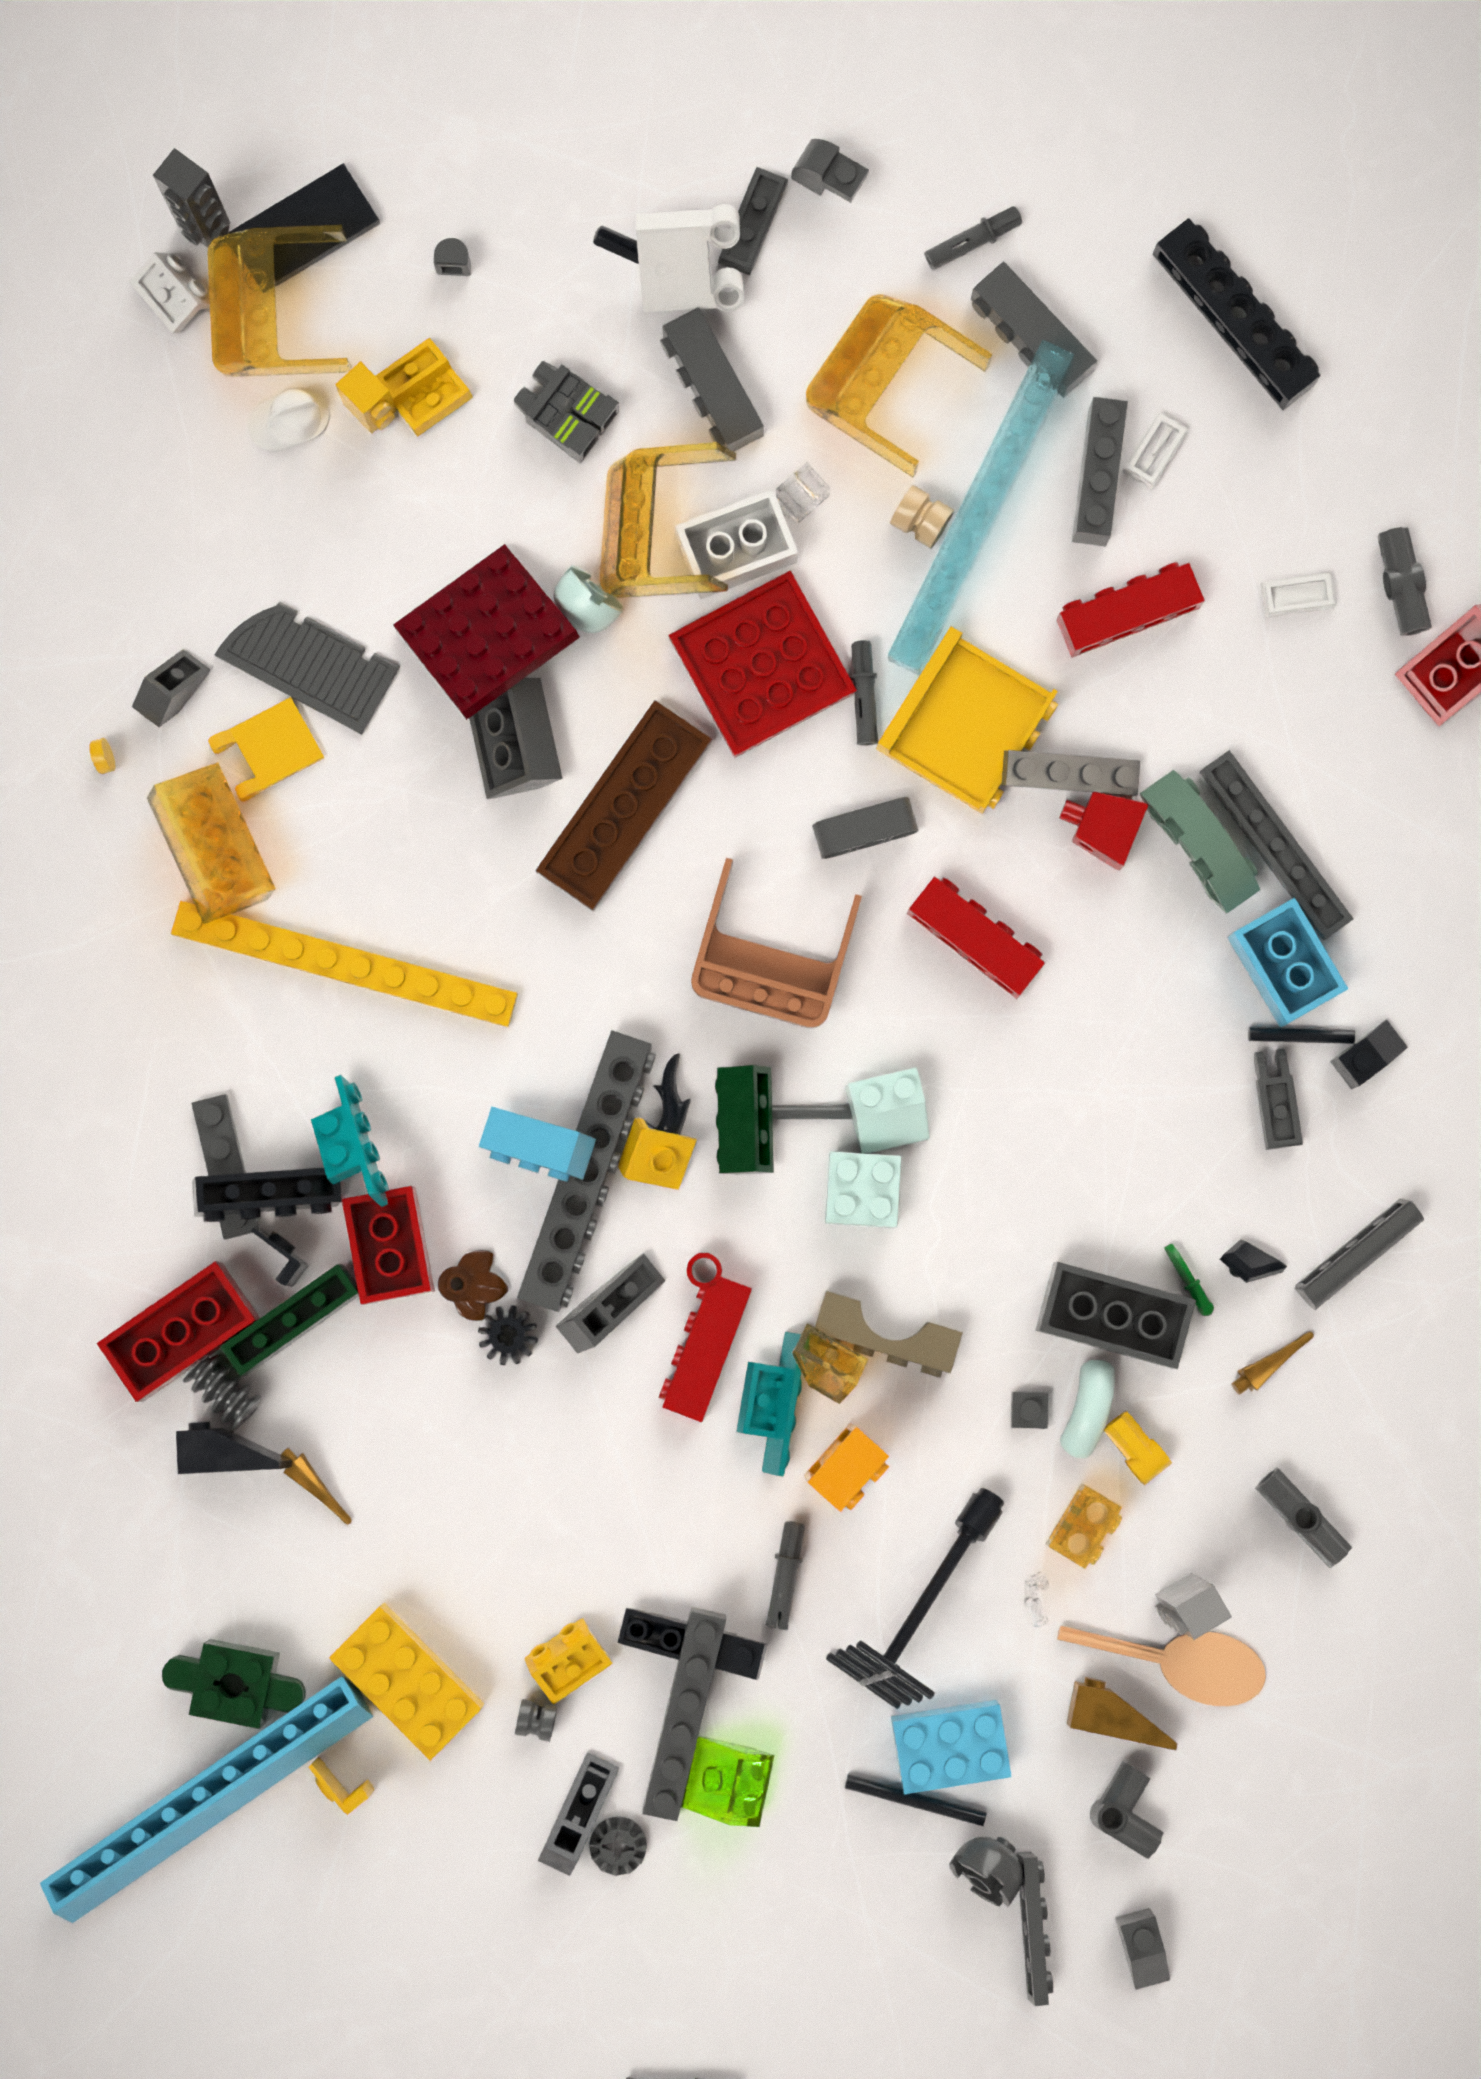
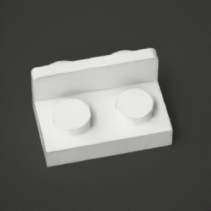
M154 252L129 282L172 333H180L200 309H210L214 303L207 295V288L200 281L193 279L185 270L186 264L179 256L173 253Z

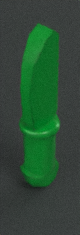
M1173 1244L1164 1247L1178 1274L1186 1284L1184 1289L1189 1292L1192 1299L1196 1300L1195 1304L1202 1316L1212 1315L1214 1306L1201 1287L1200 1280L1194 1279L1188 1266Z

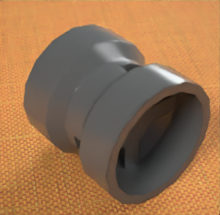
M522 1699L515 1735L526 1737L532 1734L537 1735L539 1740L550 1742L557 1706L546 1704L542 1707L535 1705L531 1700Z

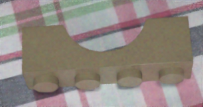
M825 1291L813 1332L820 1334L818 1341L839 1347L842 1340L854 1344L852 1351L873 1357L874 1351H878L888 1355L886 1362L906 1368L908 1361L922 1365L920 1372L941 1378L942 1372L951 1374L963 1332L926 1322L916 1334L903 1340L885 1339L874 1333L865 1322L861 1310V1301L829 1291Z

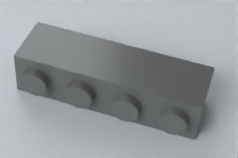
M1004 261L973 288L971 295L973 309L980 317L984 319L988 317L996 326V333L1005 343L1011 342L1019 350L1018 355L1026 366L1037 369L1043 376L1041 379L1044 385L1051 392H1058L1064 398L1094 371L1098 360Z
M698 307L663 325V339L660 340L661 346L669 359L674 357L680 368L676 369V372L684 388L690 386L696 398L692 399V402L701 418L705 416L708 418L712 426L708 430L716 447L723 446L727 455L763 437L764 425L700 308Z
M1093 397L1088 410L1072 542L1106 547L1111 537L1128 401Z

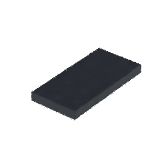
M343 163L226 234L261 291L265 294L381 223Z

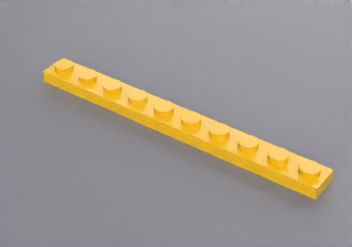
M181 900L171 930V935L507 1028H509L518 997L516 992Z

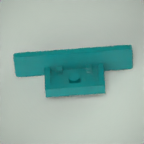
M340 1074L334 1077L342 1106L310 1119L326 1176L332 1184H335L362 1172L369 1196L383 1207L388 1204L385 1192L389 1190L385 1176L377 1167L376 1162L380 1160L378 1150L374 1143L369 1140L367 1132L371 1131V1125L365 1113L361 1112L359 1103L363 1101L362 1095L354 1082L349 1083Z
M785 1332L779 1366L749 1361L747 1364L736 1432L767 1437L762 1472L783 1477L785 1468L790 1461L789 1443L791 1433L796 1425L794 1413L797 1397L802 1389L800 1379L802 1365L808 1352L807 1336L803 1334Z

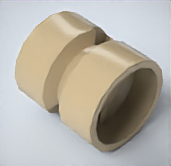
M912 485L894 512L890 524L904 533L915 532V539L932 549L947 527L955 510L939 500L932 503L930 501V494Z

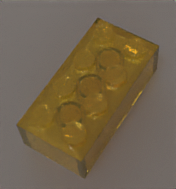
M217 762L153 785L147 796L148 803L203 924L267 901L276 888L219 763Z

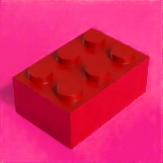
M414 1186L386 1191L388 1204L383 1207L376 1203L369 1194L342 1199L361 1305L435 1292L417 1190Z

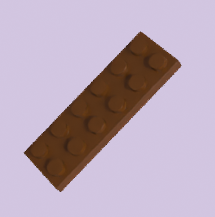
M654 700L535 870L536 873L594 911L709 747L712 738Z

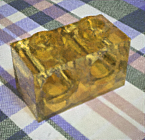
M1081 1483L1045 1544L1086 1569L1089 1563L1095 1565L1104 1550V1547L1100 1544L1107 1532L1112 1535L1122 1520L1123 1516L1119 1515L1122 1507ZM1092 1503H1101L1104 1507L1103 1518L1098 1522H1090L1087 1518L1088 1507ZM1081 1533L1086 1538V1546L1081 1552L1073 1553L1068 1547V1541L1072 1535Z

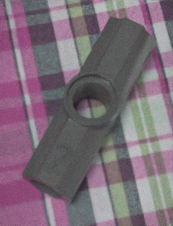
M1408 527L1393 528L1379 533L1377 538L1385 568L1383 572L1384 590L1387 598L1393 601L1400 635L1410 636L1430 630L1432 625L1424 596L1426 591L1425 574L1422 565L1416 562Z
M1278 1467L1268 1473L1255 1487L1259 1494L1285 1520L1287 1526L1299 1535L1328 1568H1332L1339 1563L1353 1548L1326 1520L1319 1508L1312 1504ZM1302 1508H1307L1311 1513V1522L1306 1527L1300 1528L1296 1523V1514Z

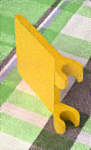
M291 697L208 739L210 747L215 754L222 753L237 743L255 778L246 780L235 787L236 794L241 802L250 800L263 790L324 759V755Z

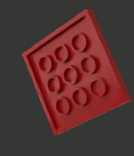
M791 570L668 635L670 642L734 758L847 699L857 691Z

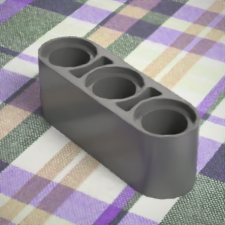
M909 797L894 799L830 817L812 825L822 859L840 856L907 837L919 831Z

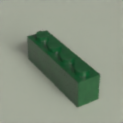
M336 1264L220 1346V1348L239 1376H247L359 1297L357 1284L343 1264Z

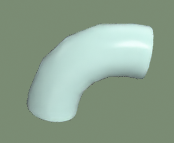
M1090 1360L1080 1368L1076 1402L1071 1417L1060 1438L1063 1449L1076 1458H1087L1093 1453L1102 1436L1110 1413L1114 1395L1115 1370L1110 1363L1104 1360Z

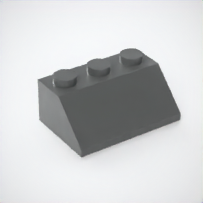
M541 678L522 679L469 718L487 799L539 789L563 779Z

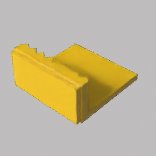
M635 1118L618 1163V1168L623 1177L628 1180L679 1190L697 1139L650 1129L643 1118Z
M320 1757L316 1758L308 1767L315 1775V1782L321 1792L331 1802L335 1801L347 1815L367 1800L375 1790L372 1783L366 1780L352 1793L348 1794Z

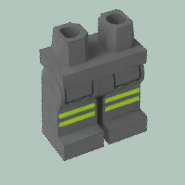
M542 361L532 377L544 387L537 396L526 387L521 388L513 400L514 405L525 415L528 425L539 431L581 464L599 440L598 434L601 436L619 413V402L609 395L605 396L590 386L582 378L570 372L564 365L561 364L559 368H556Z

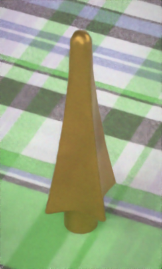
M1309 1331L1280 1350L1238 1370L1237 1372L1241 1377L1231 1383L1233 1389L1239 1395L1247 1389H1250L1251 1392L1254 1389L1257 1391L1295 1352L1313 1339L1314 1334Z
M289 1447L285 1449L280 1455L291 1459L292 1467L285 1468L283 1473L320 1500L345 1524H351V1517L326 1488L305 1455L302 1453L297 1457Z

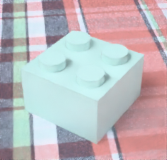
M830 1151L825 1224L896 1228L898 1221L901 1156Z

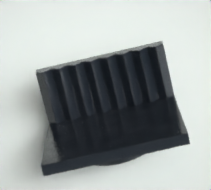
M253 1227L251 1232L289 1259L275 1280L281 1285L293 1287L309 1265L293 1253L296 1247L278 1233L273 1231L269 1235L264 1230Z

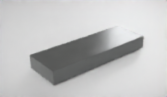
M756 167L738 210L740 216L739 240L733 247L722 249L718 259L719 264L734 268L747 275L751 274L787 187V178Z

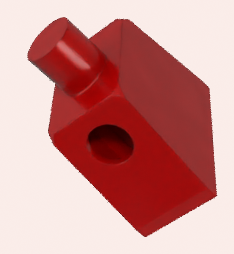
M1093 792L1088 799L1086 807L1066 799L1059 819L1077 826L1072 838L1074 844L1120 871L1126 862L1148 804Z

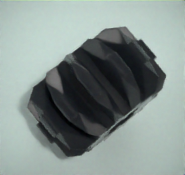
M514 1305L510 1306L508 1317L505 1316L504 1309L501 1306L496 1307V1314L499 1320L496 1321L491 1315L486 1314L484 1319L492 1325L491 1329L486 1327H479L478 1329L480 1334H489L488 1340L479 1342L480 1348L492 1344L494 1348L488 1352L487 1358L491 1360L498 1352H501L500 1365H506L508 1353H511L515 1364L521 1363L518 1350H521L529 1357L533 1352L524 1344L526 1342L538 1343L537 1337L527 1336V1331L537 1329V1324L530 1323L524 1326L523 1323L530 1316V1313L524 1311L518 1319H515L517 1306ZM506 1325H510V1330L515 1328L518 1334L513 1337L514 1344L507 1346V1341L501 1342L499 1339V1335L504 1333L503 1327Z

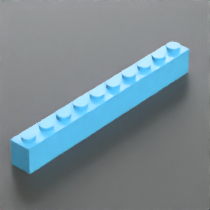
M341 1676L40 1882L53 1913L74 1923L373 1718L374 1716L359 1689L344 1676Z

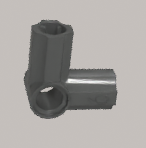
M1122 1761L1101 1799L1092 1805L1090 1819L1096 1828L1146 1859H1149L1161 1844L1164 1832L1134 1814L1132 1810L1151 1778ZM1109 1808H1115L1117 1812L1116 1820L1113 1824L1104 1826L1102 1822L1103 1813Z

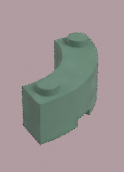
M1172 770L1142 791L1140 796L1143 802L1148 804L1147 811L1150 817L1163 829L1175 845L1180 843L1184 852L1192 860L1189 864L1200 880L1208 897L1227 914L1261 890L1255 879L1258 871L1250 859L1242 856L1225 828L1200 798V791L1193 780L1189 777L1183 779L1176 771Z

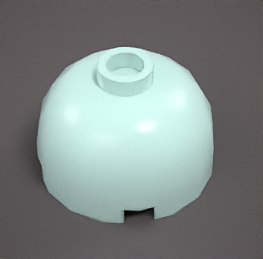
M571 565L555 587L553 596L555 605L576 630L578 628L585 633H598L606 630L623 612L621 610L623 608L622 604L602 583L597 585L589 580L592 575L577 566Z

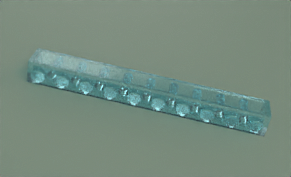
M1042 340L888 653V660L920 676L1073 366V353Z

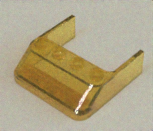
M342 225L251 228L219 236L210 243L207 255L212 361L221 374L228 377L348 373L352 369L348 358L285 360L278 354L274 244L347 241Z
M877 294L871 296L865 302L808 385L806 404L813 413L913 478L917 473L919 460L871 430L866 425V417L924 333L984 372H986L990 365L992 353L920 306L884 294Z
M718 442L640 448L633 450L610 466L606 480L600 566V585L606 593L617 598L728 591V584L709 574L654 578L650 573L657 467L736 461V453Z

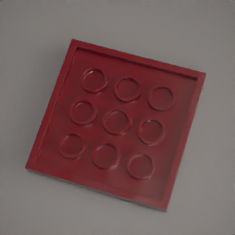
M505 544L393 624L398 634L466 720L580 638L576 629Z

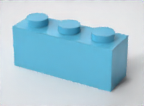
M491 1106L478 1147L491 1151L489 1158L510 1164L511 1158L520 1161L518 1165L520 1168L539 1173L540 1167L549 1169L547 1176L568 1182L570 1176L583 1180L596 1139L574 1130Z

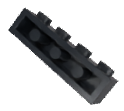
M324 1168L197 1176L192 1180L194 1217H203V1222L224 1221L225 1215L239 1214L240 1220L261 1218V1212L275 1211V1217H288L297 1215V1209H311V1214L331 1213L332 1207H337L342 1202L340 1182L332 1184L327 1179Z

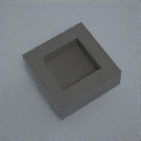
M1011 1392V1428L1048 1429V1393Z

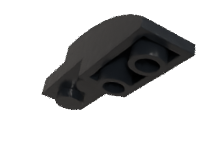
M626 1608L617 1643L678 1660L687 1621ZM724 1631L715 1669L758 1680L768 1644Z

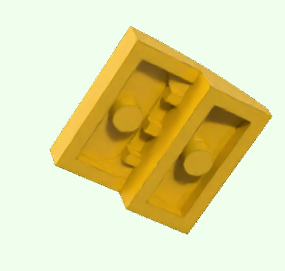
M430 337L375 375L390 391L396 410L417 437L473 398L468 387L452 369L447 358Z

